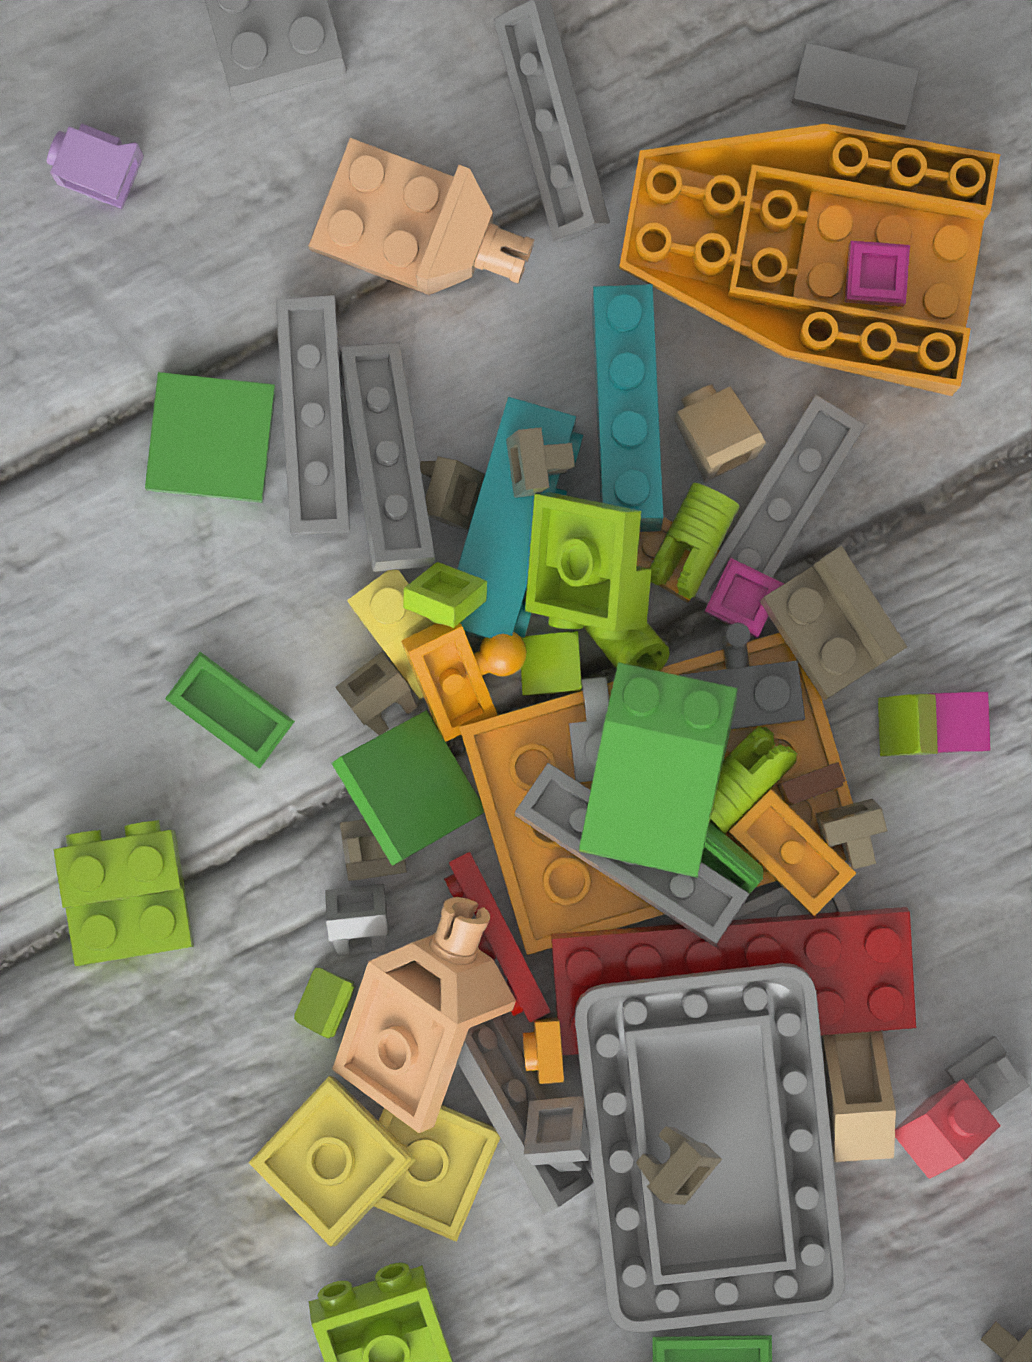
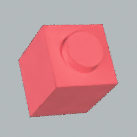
M961 1079L928 1097L895 1128V1138L930 1179L964 1162L1001 1125L967 1083Z

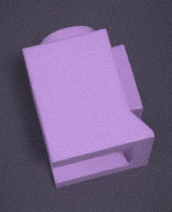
M81 123L79 130L68 127L66 133L62 131L57 132L48 152L47 164L52 165L50 173L58 185L123 209L144 155L137 143L122 144L120 138Z

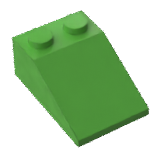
M618 662L604 721L579 852L698 878L735 713L738 688Z

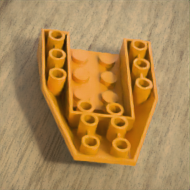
M818 124L640 150L619 269L647 284H653L654 288L783 357L953 396L962 383L971 330L966 325L983 225L991 212L1000 154L831 124ZM851 240L910 245L907 295L904 307L845 302L848 248Z

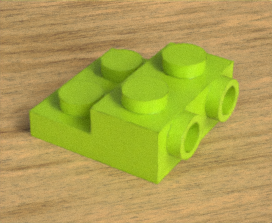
M552 492L535 493L525 611L548 616V625L556 628L581 629L584 625L594 627L593 636L602 639L625 640L629 638L630 630L646 629L652 569L637 566L641 511Z
M159 820L125 825L126 837L102 841L101 830L86 831L65 835L67 847L53 849L62 908H66L75 966L194 947L175 830L161 831Z
M402 1262L389 1264L375 1274L374 1281L352 1287L349 1281H336L324 1286L317 1294L318 1299L308 1301L311 1325L324 1362H453L423 1265L410 1269L408 1264Z

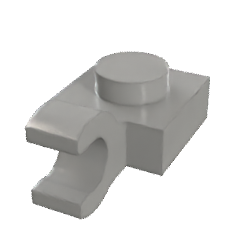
M606 677L581 680L586 721L569 723L574 775L577 782L593 781L609 704Z

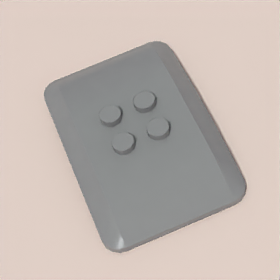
M780 963L601 984L591 987L584 992L575 1005L574 1018L587 1130L590 1141V1158L607 1305L611 1319L620 1328L628 1332L643 1333L815 1313L833 1307L839 1302L845 1291L846 1278L817 995L812 978L804 969L794 964ZM665 1126L675 1127L696 1141L706 1143L722 1158L720 1163L685 1205L663 1203L647 1188L649 1181L636 1164L642 1154H651L662 1164L668 1161L671 1152L670 1147L658 1136Z

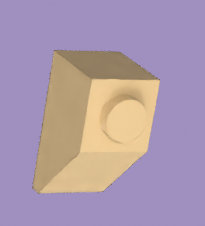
M713 384L708 385L681 399L685 408L677 411L674 420L704 482L758 457L766 442L731 386L716 392Z
M882 1031L822 1035L823 1063L834 1162L894 1158L896 1108Z

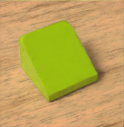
M578 631L521 637L527 651L526 660L521 667L522 696L577 693L582 691Z
M907 694L878 698L881 757L938 754L936 695Z
M315 968L295 1012V1021L325 1038L330 1039L334 1037L355 991V982L323 968Z

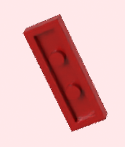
M471 852L448 862L454 874L444 878L452 897L466 898L478 903L476 912H474L475 916L478 909L485 908L490 914L489 923L483 931L478 948L493 960L498 959L508 979L505 982L516 1000L511 1011L513 1017L524 1012L529 1023L547 1015L551 1011Z

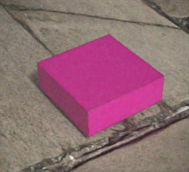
M851 240L848 248L845 302L904 307L907 295L910 245Z
M730 558L703 613L728 625L742 623L748 627L751 636L758 638L768 618V614L759 600L784 583Z
M988 692L929 693L936 695L938 753L991 751Z

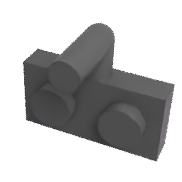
M733 623L722 636L726 669L679 675L738 688L731 729L805 720L798 661L749 666L747 642L750 638V631L742 623Z

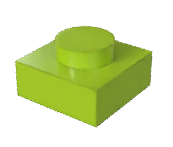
M436 562L404 587L403 608L425 616L432 622L454 628L486 602L487 581Z

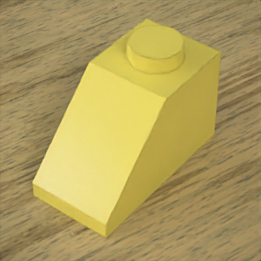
M388 570L349 598L347 602L419 700H421L424 696L401 640L436 623L425 616L403 608L404 587L409 583L399 570Z

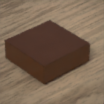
M836 762L780 783L777 786L783 801L790 806L841 787L843 782L846 781L839 763Z

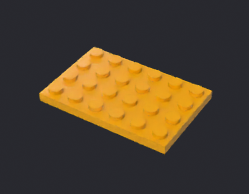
M780 633L747 642L749 666L798 661ZM718 650L664 666L660 671L682 675L726 669L724 650ZM799 662L798 667L805 720L760 726L766 727L774 733V746L779 744L785 747L789 746L797 753V762L771 788L781 799L782 796L777 786L778 784L836 762L839 763L846 781L822 698ZM614 682L607 683L609 700ZM583 691L459 727L526 955L552 948L551 934L617 929L664 915V913L515 816V810L547 763H550L575 780L569 723L586 721ZM758 726L731 729L724 759ZM593 781L579 783L591 790ZM846 781L843 782L841 787L790 805L789 807L823 840L815 814L853 804V800ZM728 832L725 834L735 844H737L741 849H743L748 855H750ZM842 844L831 846L846 861ZM763 867V880L757 887L777 880Z

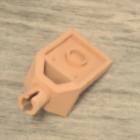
M350 138L308 247L310 251L431 295L472 278L476 268L488 270L519 284L525 271V262H528L535 239L519 236L493 224V212L470 168L458 164L455 175L451 176Z
M453 897L444 902L441 910V919L433 935L368 961L332 1068L333 1071L418 1133L434 1127L468 1029L512 1011L516 1002L495 961L478 948L483 931L489 923L490 914L485 908L478 909L475 919H472L478 903L466 898Z

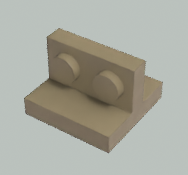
M842 546L759 600L824 701L907 648L900 634Z

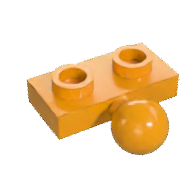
M436 623L401 640L434 723L445 742L461 735L459 727L498 716L482 676L489 672L497 676L512 675L523 666L527 654L523 639L515 632H513L512 636L498 634L492 638L485 637L481 642L479 651L473 654L461 623L454 628Z

